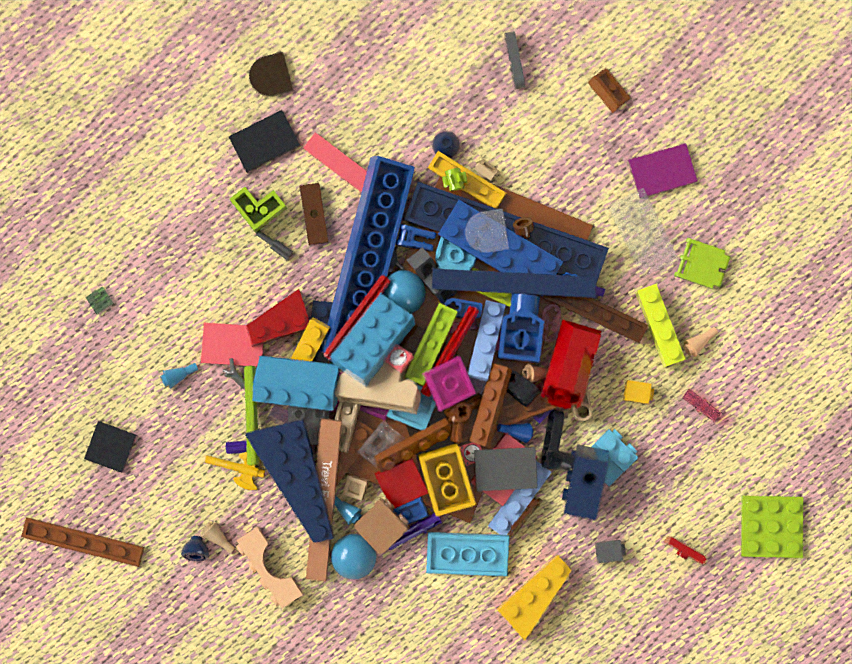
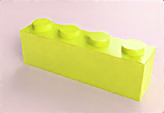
M657 284L636 291L635 294L663 367L685 360Z

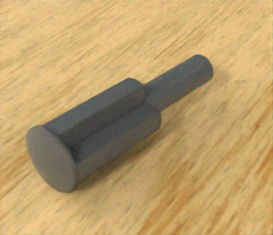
M260 230L256 233L259 238L271 246L270 249L282 256L286 261L292 256L293 251L277 239L275 241Z

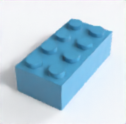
M380 293L330 358L333 364L366 387L383 366L384 360L396 344L399 345L416 324L413 315Z

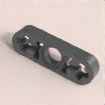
M515 31L504 33L509 61H511L510 68L515 90L525 88Z

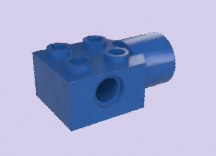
M512 294L510 313L502 318L498 358L533 363L540 362L544 321L538 317L539 296Z

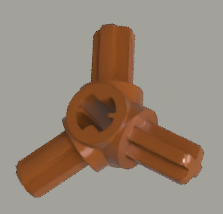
M480 394L468 400H462L444 410L448 422H451V441L462 442L463 423H466L472 411L480 406L482 399Z

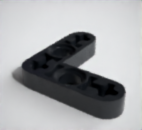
M552 410L549 413L541 455L543 468L569 471L572 466V454L559 451L564 424L563 411Z

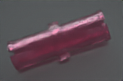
M690 388L682 397V399L696 408L695 411L703 413L712 422H715L722 413L709 404L706 398H701Z

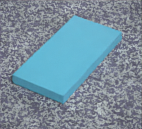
M428 532L426 573L508 576L509 535Z

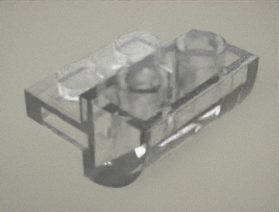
M383 420L357 452L377 468L373 456L405 440V438Z

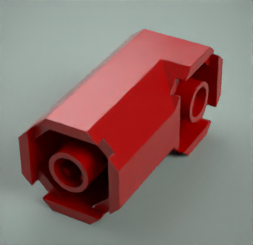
M562 320L541 397L545 398L546 396L548 398L547 402L550 405L564 409H571L572 405H576V408L581 407L594 362L592 359H594L597 353L602 331Z

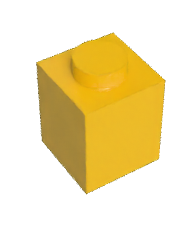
M626 380L623 401L649 404V400L652 401L654 397V389L651 388L652 384Z

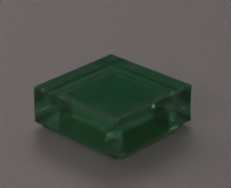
M104 287L85 297L97 315L114 304Z

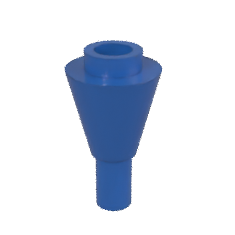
M530 423L498 424L497 426L498 432L508 433L524 443L529 442L534 433Z

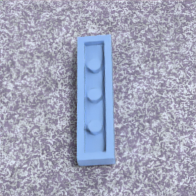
M489 300L485 301L468 371L470 378L486 382L488 380L505 304Z
M536 461L537 488L515 489L504 506L499 509L488 526L498 534H508L511 526L521 516L552 473L547 468H543L539 462Z

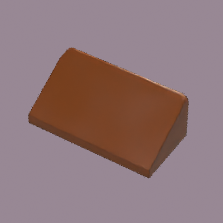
M607 68L597 73L588 81L589 86L612 113L631 99Z

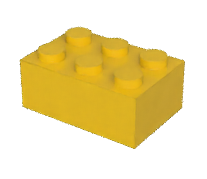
M457 443L418 454L436 517L475 505Z

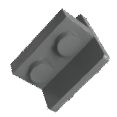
M288 405V423L304 419L311 445H319L321 419H329V410Z

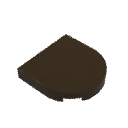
M283 51L261 57L252 64L249 71V81L257 93L272 97L294 91Z

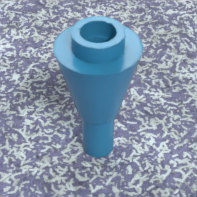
M193 363L184 368L163 370V375L160 377L164 386H169L171 389L187 377V375L198 371L196 363Z
M335 495L334 505L348 525L352 523L355 525L362 517L360 514L362 509L340 500Z

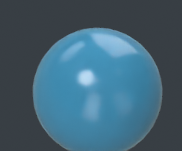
M407 270L395 271L388 275L387 278L390 279L391 283L382 295L410 314L419 310L426 297V289L422 279L417 274Z
M359 534L345 535L333 546L331 552L332 565L336 572L344 578L351 580L361 579L367 576L376 564V551Z

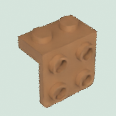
M383 498L379 499L354 525L358 533L378 554H383L410 529L407 525L409 521L402 514L398 515L393 510L395 508L388 499L384 500Z

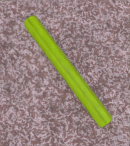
M252 365L244 367L246 432L258 430L257 402L253 401V381L256 367ZM246 437L247 464L251 466L258 465L259 456Z

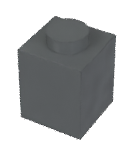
M621 540L595 542L597 563L623 561V556H626L625 544H621Z

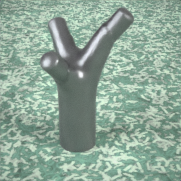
M394 247L387 275L391 274L395 266L400 270L404 269L397 259V247Z
M230 358V370L224 368V376L233 379L243 389L245 388L244 379L237 372L233 358Z

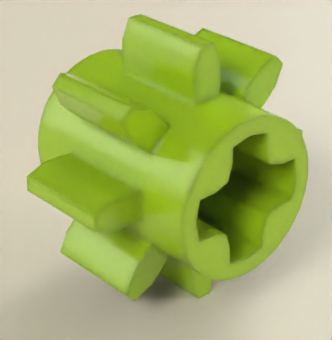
M460 168L445 171L446 176L442 177L444 188L449 187L450 191L464 188V183H467L466 172L461 173Z

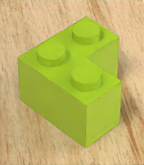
M246 187L229 198L255 233L287 210L286 205L274 190L258 202Z

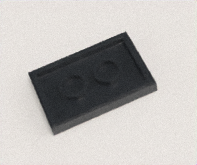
M283 110L228 136L246 173L300 147Z

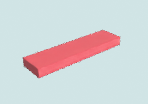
M315 132L303 149L359 192H362L367 171Z

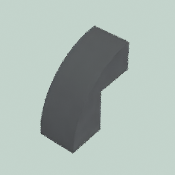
M423 248L407 260L441 304H444L458 292L455 290L432 289L433 268H439Z

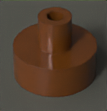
M529 217L517 219L513 223L515 234L522 235L524 239L529 238L530 233L534 230L533 220Z

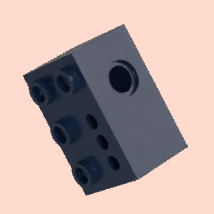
M577 444L576 451L572 450L571 452L573 457L572 470L567 471L566 481L569 482L568 489L564 488L562 500L565 501L564 514L596 521L609 464V451Z

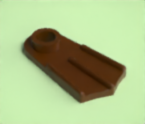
M533 498L527 506L529 509L524 511L515 521L508 535L511 537L516 535L541 504V498Z

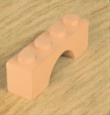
M259 527L254 528L237 540V549L242 556L246 554L250 560L248 562L249 567L254 573H259L261 585L265 590L269 588L273 594L271 599L277 607L280 605L281 608H284L303 595L293 577L280 578L271 574L264 562V553L269 545V541Z

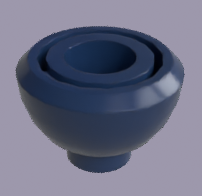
M450 131L438 133L432 141L434 153L436 154L439 151L449 158L454 157L460 148L458 137Z
M191 536L190 541L186 542L183 546L181 556L190 561H204L209 558V549L201 536Z

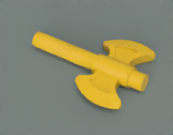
M247 452L239 454V458L244 461V464L206 455L205 463L241 473V476L234 477L233 480L238 486L246 490H257L258 487L255 485L253 477L264 478L265 470L259 469L256 465L251 466L247 464Z

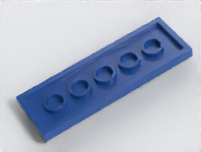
M458 200L438 233L440 237L499 272L556 275L563 264V261L515 234L461 200Z

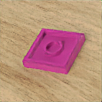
M460 356L423 373L439 411L476 394Z

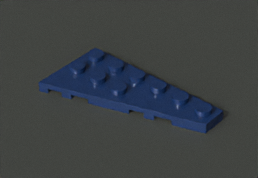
M301 419L246 432L245 436L312 542L316 543L333 539L334 533L305 420Z

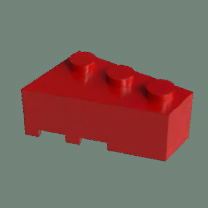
M296 290L246 325L252 347L306 330L309 319L300 290Z

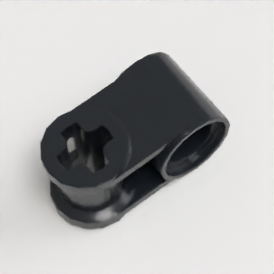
M512 370L509 380L513 381L515 379V383L510 382L506 392L512 395L520 404L528 407L540 393V390L532 382Z

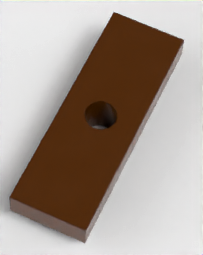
M320 183L300 185L308 245L329 243ZM313 211L318 212L315 218L310 216Z

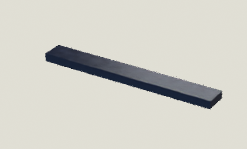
M433 268L432 289L595 298L596 277Z

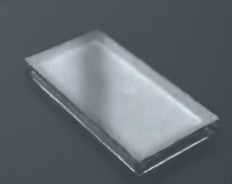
M644 188L607 206L642 278L679 260Z

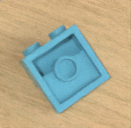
M414 382L421 393L422 386L417 385L418 383ZM421 393L417 414L389 410L387 417L422 431L427 427L436 403L433 401L432 394L430 397H426Z
M608 429L591 446L609 451V464L605 477V483L609 487L638 458L635 455L638 451L631 444L626 446L621 441L622 435L615 429L613 431Z

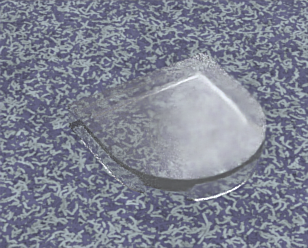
M503 209L479 212L469 219L465 229V237L473 249L482 253L509 249Z

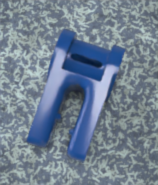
M400 224L399 237L395 245L433 251L432 244L416 241L414 237H423L427 240L435 239V232Z
M450 298L444 304L445 306H450L451 303H455V307H458L456 318H463L469 306L479 310L476 318H480L482 314V304L478 302Z

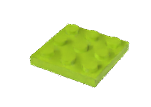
M741 495V557L803 558V497Z

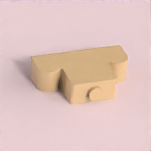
M387 363L383 364L366 387L343 372L339 377L335 396L340 402L417 414L421 399V393L416 384L411 380H405L408 366L400 373Z

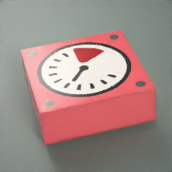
M396 344L384 361L402 373L414 357Z
M472 442L460 446L466 466L475 463L474 450H482L481 445Z

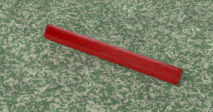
M384 275L380 276L324 352V356L327 359L331 360V355L379 294H383L391 283L389 278Z
M469 306L435 367L453 358L479 313L477 308ZM425 382L421 393L426 397H430L432 393L427 382Z

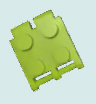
M687 238L684 254L680 256L681 262L674 276L712 289L713 286L720 288L725 274L719 272V269L726 271L730 256L724 254L725 250ZM691 244H692V248H691V250H690V254H689V257H688L687 254H688L689 248H690V246H691ZM685 261H686V265H685V268H684V271H683V274H682L681 272H682L684 263H685Z

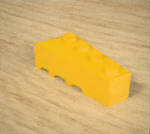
M557 554L497 608L499 613L524 641L572 571Z

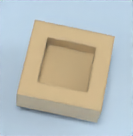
M484 159L475 167L480 177L490 181L499 171Z
M349 474L343 495L362 501L369 480Z

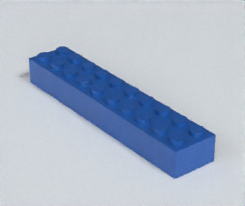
M381 156L370 158L327 324L330 326V329L323 340L320 351L322 353L326 351L380 276L384 275L387 277L415 169L414 166Z

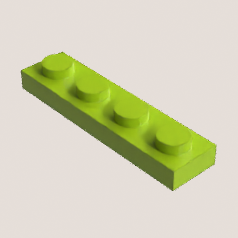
M439 303L405 375L406 378L424 386L426 379L423 373L432 369L458 311Z

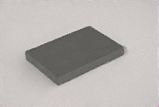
M535 447L474 450L476 491L537 488Z

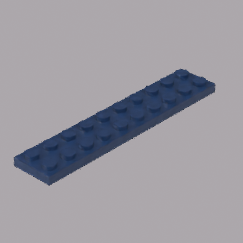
M417 182L405 217L407 222L440 232L458 200H461L514 233L513 223L521 218ZM533 222L534 230L526 240L563 261L557 274H565L567 272L578 276L596 277L597 284L609 249L608 247Z

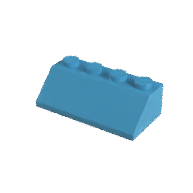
M260 355L253 381V401L332 411L338 404L335 391L339 380L340 368L329 363Z

